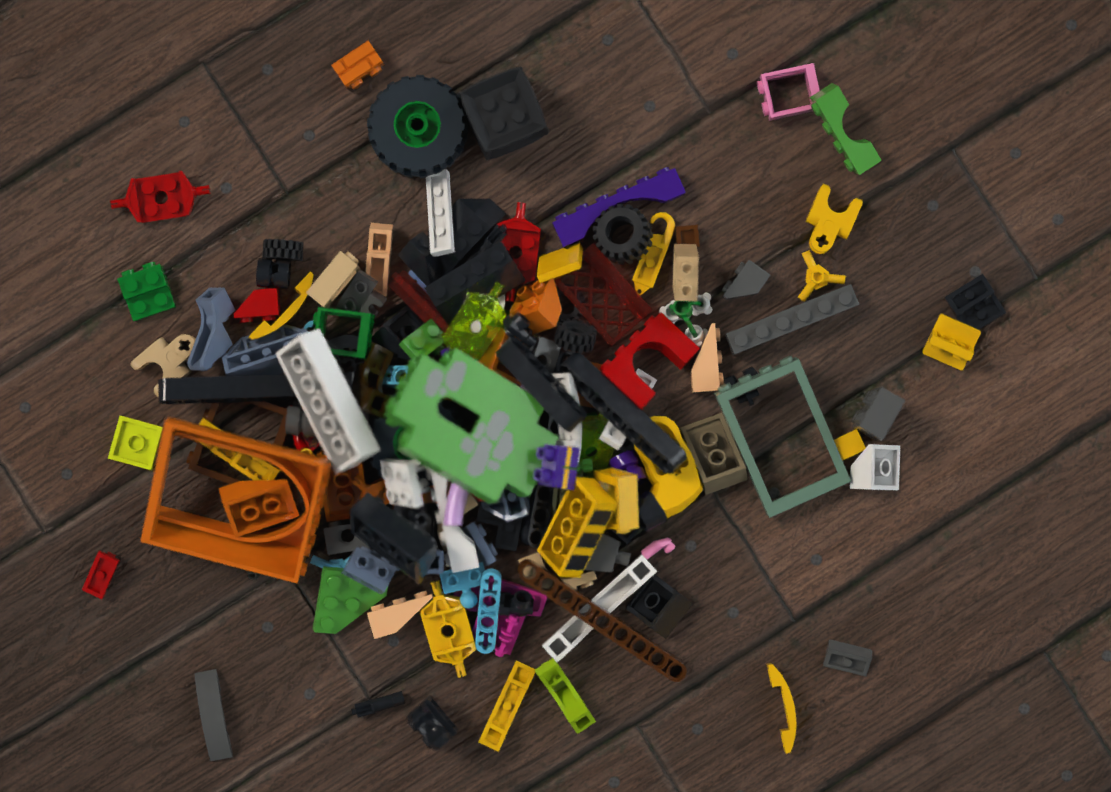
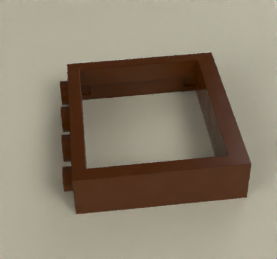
M267 401L249 402L284 415L273 443L274 445L284 447L288 437L286 435L288 409ZM212 403L210 409L206 408L203 417L213 423L220 403ZM194 441L197 445L194 451H190L187 458L188 469L228 484L241 481L198 465L205 446L198 441Z

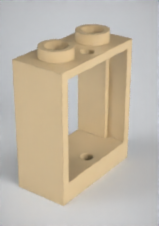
M674 244L672 286L674 301H697L699 256L696 244Z
M340 251L306 293L324 308H329L361 269L357 265L359 260L348 251L346 254Z

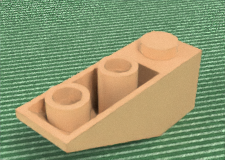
M715 323L710 325L690 371L692 393L718 391L717 388L724 385L723 372L719 373L718 364H722L721 350H717V342L720 341V329L715 328Z
M427 591L414 594L415 598L406 601L405 597L392 600L393 605L387 607L384 606V603L372 606V611L368 612L367 615L374 639L396 633L433 598V593L427 594Z

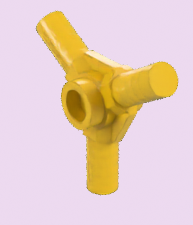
M810 250L802 253L808 269L806 270V286L797 297L801 301L805 302L814 289L817 290L828 285V283L845 284V275L829 274V271L822 266L816 265Z

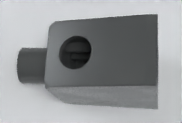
M603 533L585 570L613 572L615 563L624 566L629 565L631 553L620 551L621 541Z

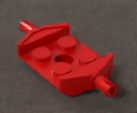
M183 171L138 179L131 178L126 197L124 199L110 200V204H114L111 205L112 210L123 207L129 209L139 224L190 216L195 198L200 195L210 194V190H208L210 187L209 185L192 186ZM159 192H165L168 196L164 204L156 202V195Z
M517 202L516 216L512 219L496 223V225L501 226L504 224L508 228L506 230L507 235L501 240L508 251L515 246L522 250L521 257L513 260L526 280L520 284L523 285L535 281L541 229L525 219L526 203H522V209H520L521 202ZM515 288L506 293L505 301H509V296L511 295L510 302H514Z

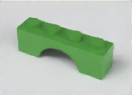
M831 83L810 97L813 103L811 105L813 112L816 116H821L824 121L822 123L823 129L834 138L833 146L839 154L842 153L846 160L843 162L850 172L853 171L861 175L882 161L870 141L866 139L852 140L845 134L842 118L849 103L838 85Z

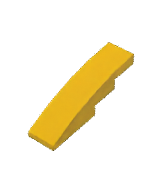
M204 417L199 422V425L222 430ZM201 443L254 481L274 480L280 471L263 459Z

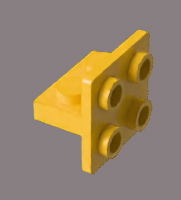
M940 314L922 353L954 368L963 370L967 361H971L974 355V347L981 331L947 315Z

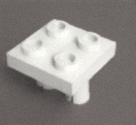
M390 458L381 460V473L385 480L386 495L389 503L412 508L423 506L421 494L429 492L430 487L427 486L429 482L425 478L418 481L417 472L425 470V466H419L421 463L414 459L410 461Z

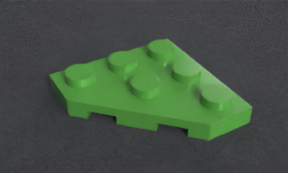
M323 567L313 631L317 633H338L386 597L388 586L384 593L379 594L342 574L344 568Z

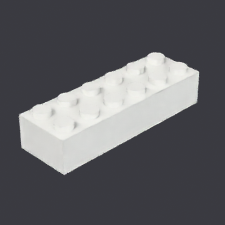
M320 329L299 335L275 353L335 474L356 467L380 451L377 441Z

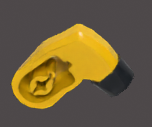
M652 416L650 418L683 448L687 458L672 474H667L659 469L634 445L637 454L644 464L647 478L652 484L650 491L645 490L638 496L639 526L644 531H649L667 522L668 518L683 511L694 502L703 491V485L694 457L683 440L676 423L666 416Z

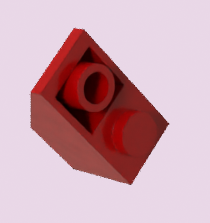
M279 289L254 290L236 310L234 318L240 319V323L253 322V318H262V321H275V316H281Z

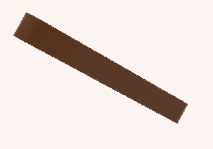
M525 559L519 563L518 573L524 582L671 681L679 682L685 678L687 674L686 667L677 657L535 561ZM527 566L534 567V573L530 576L523 575V570ZM550 578L553 580L550 588L542 587L544 579ZM569 591L571 592V597L566 601L560 600L561 593ZM581 604H589V610L587 612H578V608ZM600 616L608 617L607 623L604 625H597V619ZM618 629H626V633L623 637H615V633ZM636 641H644V646L640 650L633 649ZM655 653L662 654V658L658 662L652 661V656ZM672 666H680L677 674H670Z

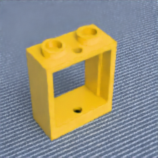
M613 467L594 470V479L618 503L605 529L617 530V533H629L630 529L639 528L637 475Z

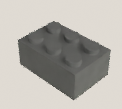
M883 387L868 390L862 400L865 403L862 410H857L851 420L854 423L853 429H857L858 432L874 441L885 438L905 402L899 396Z

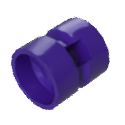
M635 450L618 454L609 461L613 468L636 474L637 486L648 480L643 467L638 466L640 460Z

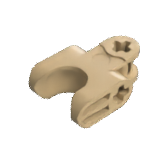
M183 334L168 344L161 337L131 362V367L134 370H141L150 363H157L163 370L162 379L186 377L191 370L185 363L189 359L196 338ZM183 341L190 342L189 351L185 349L182 350L184 346L182 343ZM158 384L154 387V394L157 396V398Z

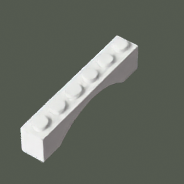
M426 467L428 481L433 480L434 488L430 489L432 501L437 502L439 510L435 511L437 524L442 523L443 532H440L442 546L447 545L448 553L444 554L446 566H451L452 573L479 568L474 540L467 536L459 526H444L447 503V479Z
M640 554L591 600L611 613L657 571ZM586 604L578 612H587L589 610V604ZM574 615L542 644V647L558 663L594 628ZM600 616V617L597 619V625H598L606 616Z

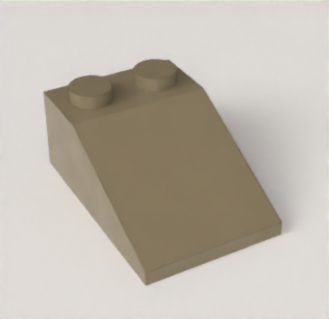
M722 413L680 428L684 441L694 457L705 495L747 480L745 464Z

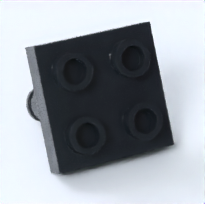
M423 503V506L418 508L392 504V509L399 512L404 520L408 523H414L420 532L431 536L437 544L438 524L435 511L438 510L437 503Z

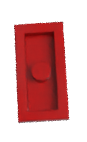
M98 551L83 585V591L101 600L104 598L119 564V560L116 559L117 555L109 551L107 553Z

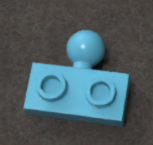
M479 562V568L452 573V569L443 571V574H439L444 594L462 590L460 596L462 606L467 609L475 607L478 598L471 591V588L481 585V577L485 571L483 562Z

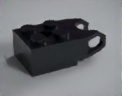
M430 695L407 715V723L415 732L419 731L423 736L422 740L426 746L436 752L458 732L457 726Z

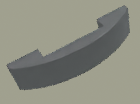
M217 669L194 673L200 717L210 761L231 758L233 753L230 737L227 733Z

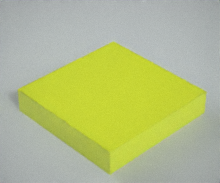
M120 415L108 459L152 470L164 427Z

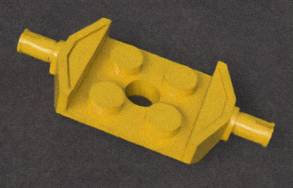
M440 580L432 581L430 584L434 593L433 599L420 609V615L433 660L442 663H452V665H455L457 677H464L467 675L463 664L464 659L476 650L466 609L462 606L460 597L442 593ZM450 625L454 629V634L451 636L444 635L442 627Z

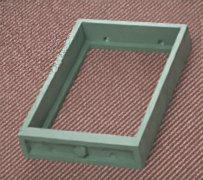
M792 356L779 360L780 364L774 367L771 365L759 369V373L751 376V374L744 375L738 379L739 382L736 384H724L717 388L718 392L714 393L761 504L769 518L851 482L800 360L797 357L792 358ZM794 371L837 473L772 501L728 400Z

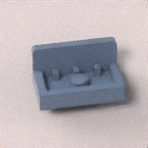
M476 521L462 528V531L474 540L478 562H483L484 567L497 561L495 556L498 555V552L492 543H487L484 537L487 533L481 523L477 525Z

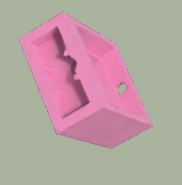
M814 63L761 74L760 81H757L759 94L764 96L765 102L762 103V110L764 116L768 115L769 121L813 111L811 105L774 112L768 81L804 74L810 99L811 96L820 91Z

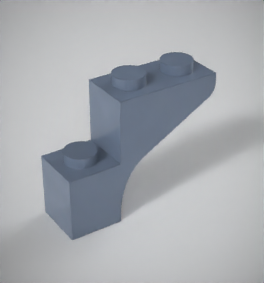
M209 287L196 299L201 313V326L188 359L190 370H209L213 363L222 357L233 345L222 324L235 311L225 288Z

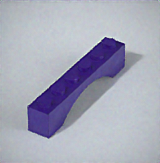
M663 168L656 172L658 176L649 179V176L637 180V185L631 188L625 185L617 189V194L609 197L608 194L598 197L595 199L597 203L588 206L585 203L576 207L575 213L568 215L565 212L556 216V221L552 222V225L562 247L564 248L584 240L597 217L601 216L600 213L603 210L605 212L608 211V207L612 205L615 207L617 204L636 200H650L665 204L685 195L686 191L676 169Z

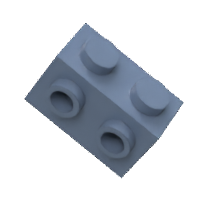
M361 546V548L356 547L353 550L342 574L382 594L385 592L397 568L392 566L393 564L385 558L381 557L379 559L373 556V551Z

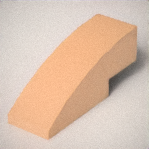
M371 223L369 228L366 274L378 281L374 290L383 296H387L393 225Z

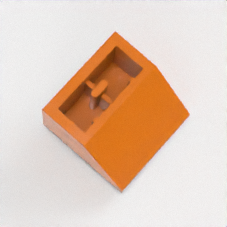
M554 279L543 283L537 280L532 284L520 287L516 293L515 302L510 308L509 315L513 317L517 312L523 314L531 324L529 328L532 330V335L556 327L562 307Z

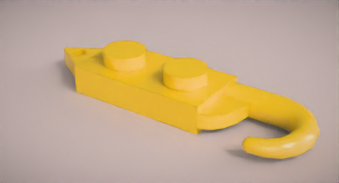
M659 212L650 219V223L653 224L656 219L662 218L666 220L667 227L664 235L653 234V238H650L652 245L646 248L648 253L646 255L642 253L641 255L642 259L639 260L632 278L637 298L649 288L653 289L675 231L674 219L668 213Z

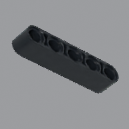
M511 336L496 351V356L563 430L572 432L586 418L587 415L584 409L518 338Z

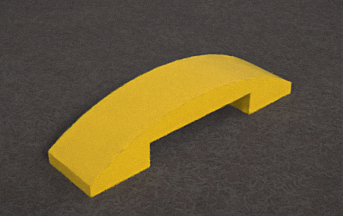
M311 271L294 288L300 296L271 326L264 320L248 337L250 340L259 339L274 332L293 317L308 295L306 292L311 287L314 276Z
M516 660L482 732L479 743L499 752L535 674L534 668Z
M767 663L771 686H780L788 728L780 729L784 752L787 754L792 750L796 734L795 705L785 679L772 663Z

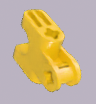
M823 184L819 188L805 221L815 226L809 240V247L814 253H826L832 247L836 236L847 240L863 204L861 199H853L845 212L836 213L828 205L830 187ZM823 237L826 245L819 247V242L816 239L819 240Z

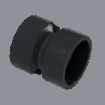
M259 258L256 272L257 287L270 288L271 285H274L276 288L289 289L291 261L278 259L276 262H273L272 259Z

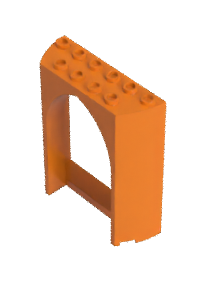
M168 417L164 423L140 542L298 583L300 576H305L308 564L305 561L310 556L311 549L315 544L317 536L315 531L321 519L320 510L323 508L326 497L324 492L330 480V475L328 474L331 464H329L327 458ZM174 437H183L270 462L285 472L296 484L303 497L306 510L298 518L283 526L260 529L235 538L229 523L162 506L161 500Z

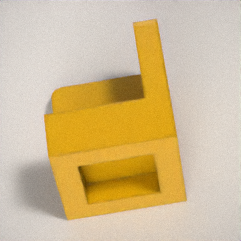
M857 429L834 439L842 461L864 451L866 448Z

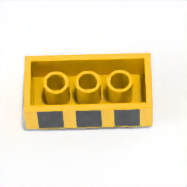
M576 476L574 490L567 489L537 549L538 553L560 577L580 578L618 503L594 478Z

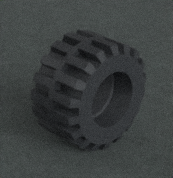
M617 204V208H614L612 205L608 207V212L603 210L600 213L602 215L601 219L597 217L595 221L597 226H593V232L595 233L593 238L598 249L611 262L615 263L617 261L620 265H624L625 261L628 264H633V259L641 260L640 255L648 253L646 248L647 246L651 247L652 242L650 238H653L651 225L639 209L633 208L626 204V207L623 204ZM622 225L634 226V233L629 241L623 244L612 243L613 233L618 227Z

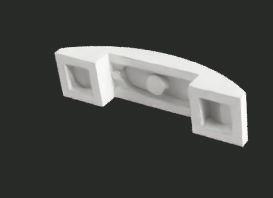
M552 373V376L580 405L572 374ZM582 422L572 432H567L558 425L559 440L555 445L580 447L579 463L582 445Z

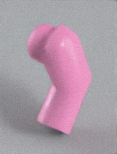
M667 537L651 542L641 550L644 558L649 559L662 548L665 553H670L675 549V545L671 542L672 539Z

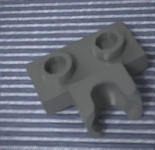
M359 270L336 305V308L339 310L370 313L375 315L376 318L379 312L373 307V304L381 307L387 301V298L374 290L378 281L362 270Z

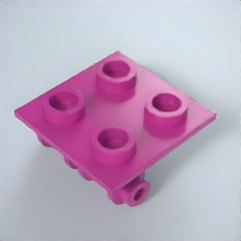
M483 600L484 604L488 606L494 605ZM498 614L497 636L494 648L496 651L495 655L498 657H503L504 654L511 655L525 616L520 617L516 614L503 616ZM484 617L481 620L482 624L487 627L494 624L493 619L490 617ZM477 618L472 629L474 640H476ZM484 633L483 646H488L489 633Z

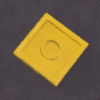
M578 242L540 256L537 270L539 282L543 283L581 269L583 254L581 243Z

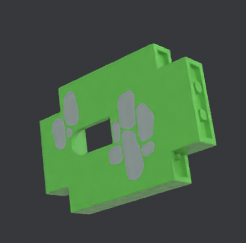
M458 349L445 352L440 359V364L424 354L413 357L406 367L408 370L406 376L402 377L396 386L398 391L395 397H391L386 405L388 410L385 414V417H387L385 423L392 428L400 425L407 429L399 438L400 445L397 450L488 504L496 503L504 488L521 498L530 496L537 482L533 479L534 471L536 468L541 469L542 460L537 459L536 456L537 448L544 447V444L555 445L559 438L537 424L544 408L531 394ZM442 398H451L480 416L471 434L439 415L437 405Z

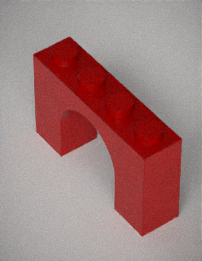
M662 312L656 317L652 315L644 323L645 328L641 332L637 330L629 338L631 342L627 346L623 344L614 353L616 357L612 361L608 359L599 368L641 410L653 399L656 392L636 374L633 368V355L643 349H654L664 354L674 365L682 370L700 350Z

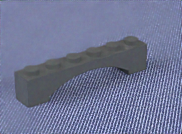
M849 284L726 333L725 338L732 355H735L859 305L852 285Z

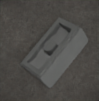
M829 640L823 666L866 677L872 661V650Z

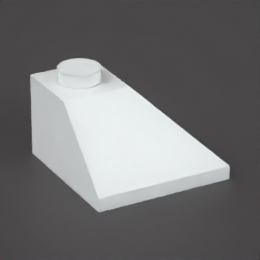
M869 444L851 465L850 489L899 490L900 446Z

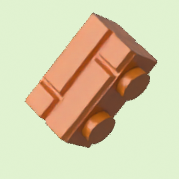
M366 41L331 66L346 89L352 88L354 90L364 83L363 79L367 76L374 77L379 74L384 63L371 43Z

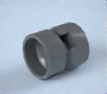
M288 406L286 435L298 436L303 432L306 437L317 438L302 407Z

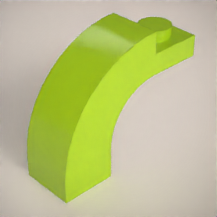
M554 658L535 669L536 674L549 690L577 734L596 722L586 704Z

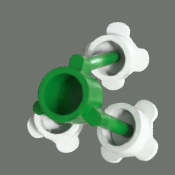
M709 293L697 295V301L672 300L665 307L662 306L659 313L662 312L673 324L678 320L684 319L688 326L685 335L698 347H701L708 330L702 329L699 325H692L689 317L692 314L694 316H698L701 313L710 314L712 312V307L710 306L711 295Z

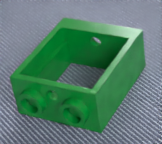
M318 307V312L314 313L313 325H316L315 330L320 329L324 338L328 315L361 319L357 352L330 349L333 355L366 359L372 343L375 315Z

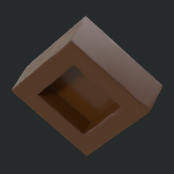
M698 225L675 227L677 244H696L697 248L700 247Z

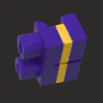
M544 444V447H538L536 456L537 459L542 460L541 469L536 468L533 479L538 481L539 485L574 490L577 470L562 468V466L577 468L580 447Z

